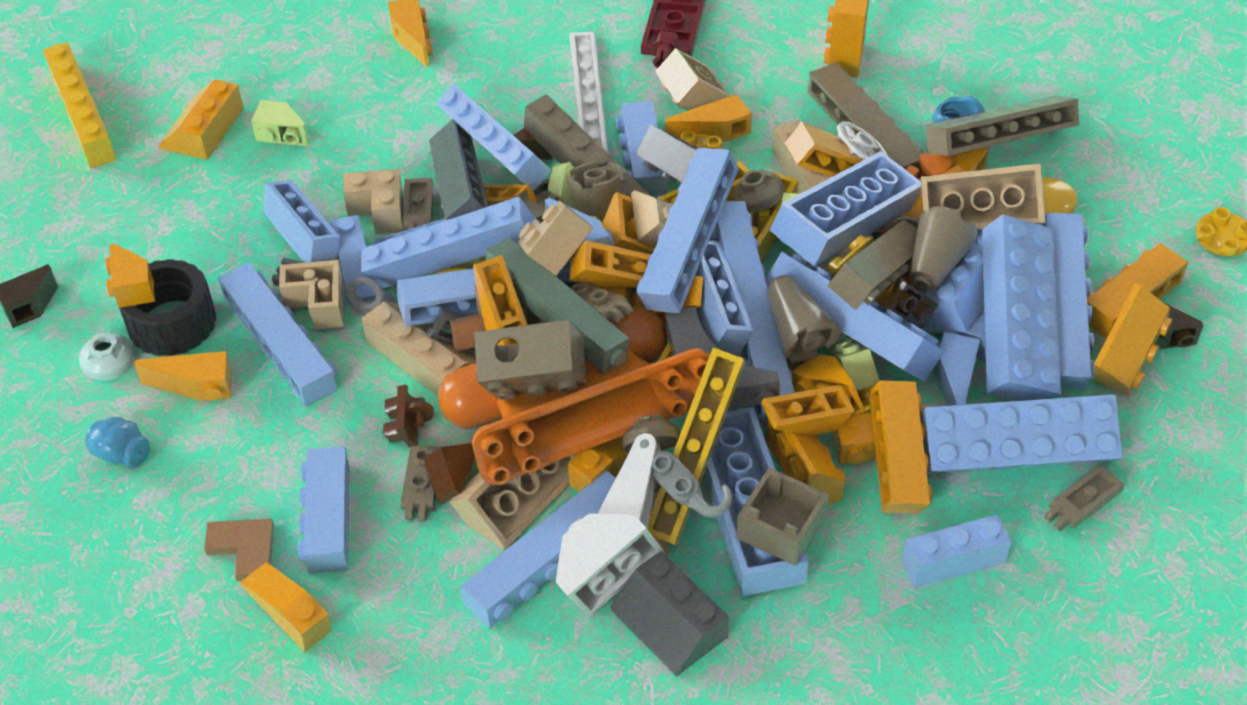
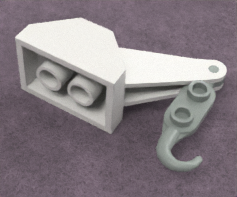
M644 433L636 437L598 513H588L584 518L576 520L562 536L556 583L588 618L624 587L636 568L658 552H665L648 531L655 480L676 502L693 508L704 517H719L727 512L731 506L732 492L726 484L722 486L724 492L723 501L717 506L708 505L703 498L697 479L674 454L660 452V446L651 434Z

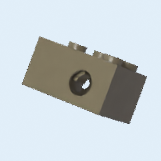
M570 320L474 332L477 382L493 396L497 397V399H514L516 394L528 393L530 396H541L547 394V390L559 389L560 392H573L578 390V386L587 385L584 337ZM505 338H512L518 342V344L497 346Z

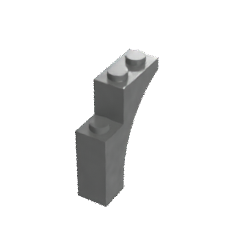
M696 306L682 308L680 313L665 312L666 331L672 356L694 348L703 349L709 355L713 347L719 349L705 333L700 323ZM745 364L728 409L761 404L763 398L780 396V380L777 371L759 369Z

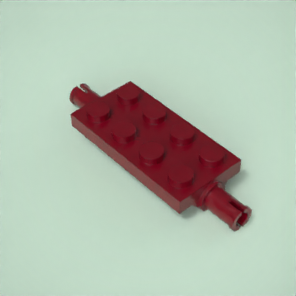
M706 0L653 1L641 43V54L655 56L653 60L655 68L658 69L675 48L692 57Z

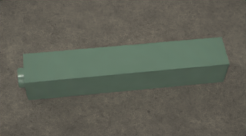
M510 237L486 249V260L500 255L503 256L519 301L544 323L562 320L571 321L584 337L585 358L604 374L627 361L629 337L559 278L529 257L521 246Z

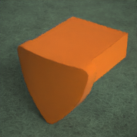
M921 154L919 159L921 165L919 181H921L923 176L940 175L951 169L954 158L939 154Z

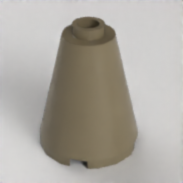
M598 162L581 164L570 170L571 176L567 175L566 177L567 184L578 211L588 216H596L603 223L613 195L616 192L622 194L623 168L614 162H607L608 167L599 166Z
M934 206L930 207L928 212L925 213L924 211L921 214L909 276L914 287L918 290L925 292L936 290L975 243L978 232L975 224L971 220L967 223L961 219L962 213L948 207Z
M781 275L771 281L767 293L783 354L786 358H789L791 362H803L818 356L817 350L822 346L826 345L827 349L833 346L841 335V329L838 323L792 276L786 277Z

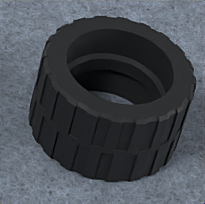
M174 259L153 261V263L148 265L154 280L155 302L121 307L119 309L133 344L137 348L142 349L143 352L152 353L157 356H172L178 353H185L192 348H196L202 341L206 340L215 327L216 312L207 280L203 272L197 269V266L186 261ZM167 302H186L181 307L167 313H149L155 307Z

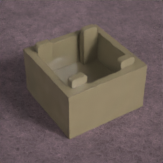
M768 467L738 514L736 539L797 566L826 518L829 494Z

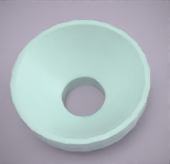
M100 333L93 336V338L86 342L79 353L80 367L84 374L89 378L100 381L122 376L132 367L135 361V351L130 341L126 337L115 333ZM100 343H111V346L105 351L95 350L96 346Z

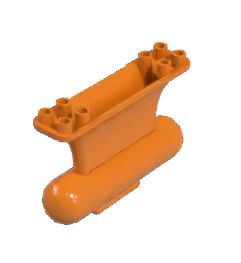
M632 306L633 313L629 316H624V319L619 323L609 320L629 337L627 361L621 366L615 367L603 374L585 358L587 385L578 386V390L560 392L559 389L547 390V394L541 396H530L528 393L516 394L514 399L500 400L477 382L476 363L456 369L444 377L438 389V403L444 418L457 427L472 429L485 425L479 428L472 438V447L478 470L486 483L503 485L508 480L527 473H534L555 461L624 436L626 431L633 425V422L640 417L662 415L666 420L674 417L683 416L690 410L710 355L703 349L694 348L652 363L661 356L667 345L666 327L661 317L655 311L647 310L644 306Z

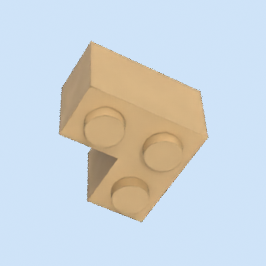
M399 169L344 173L343 194L348 216L372 215L375 234L403 231V189Z
M560 200L556 205L552 204L543 214L542 219L544 221L542 223L537 219L532 223H527L520 231L518 236L520 239L517 242L529 257L555 276H557L593 229L585 219Z
M339 260L280 265L279 289L285 306L287 305L290 309L308 308L314 330L344 327V278Z

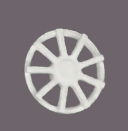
M841 122L835 128L838 131V140L843 141L850 148L848 151L850 154L855 153L863 160L876 154L874 151L880 150L887 155L881 144L861 127L850 122ZM853 129H855V130H857V131H859V132H858L857 134H855L854 131H853Z

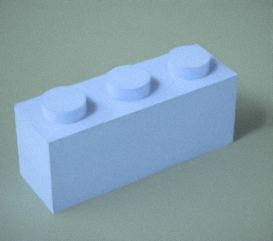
M997 514L905 539L901 562L913 587L917 588L1006 563L1012 540Z

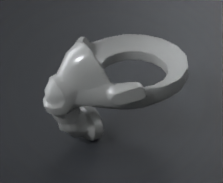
M368 277L355 278L348 285L347 295L350 302L356 308L363 311L364 316L382 302L395 303L390 291L385 293L378 283ZM367 284L371 286L376 293V299L373 302L361 300L356 293L357 285Z

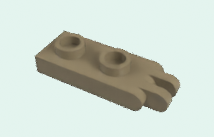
M405 179L403 230L431 223L433 179Z
M578 283L571 288L608 321L611 320L619 323L624 319V316H629L633 313L629 301L621 295L587 283Z
M410 447L401 497V509L406 510V520H413L414 512L418 510V520L426 521L427 510L434 511L436 496L423 459L440 447Z
M1100 464L1050 502L1048 506L1050 510L1045 514L1044 518L1048 522H1052L1057 517H1060L1054 524V527L1059 531L1068 525L1075 528L1123 491L1125 484Z

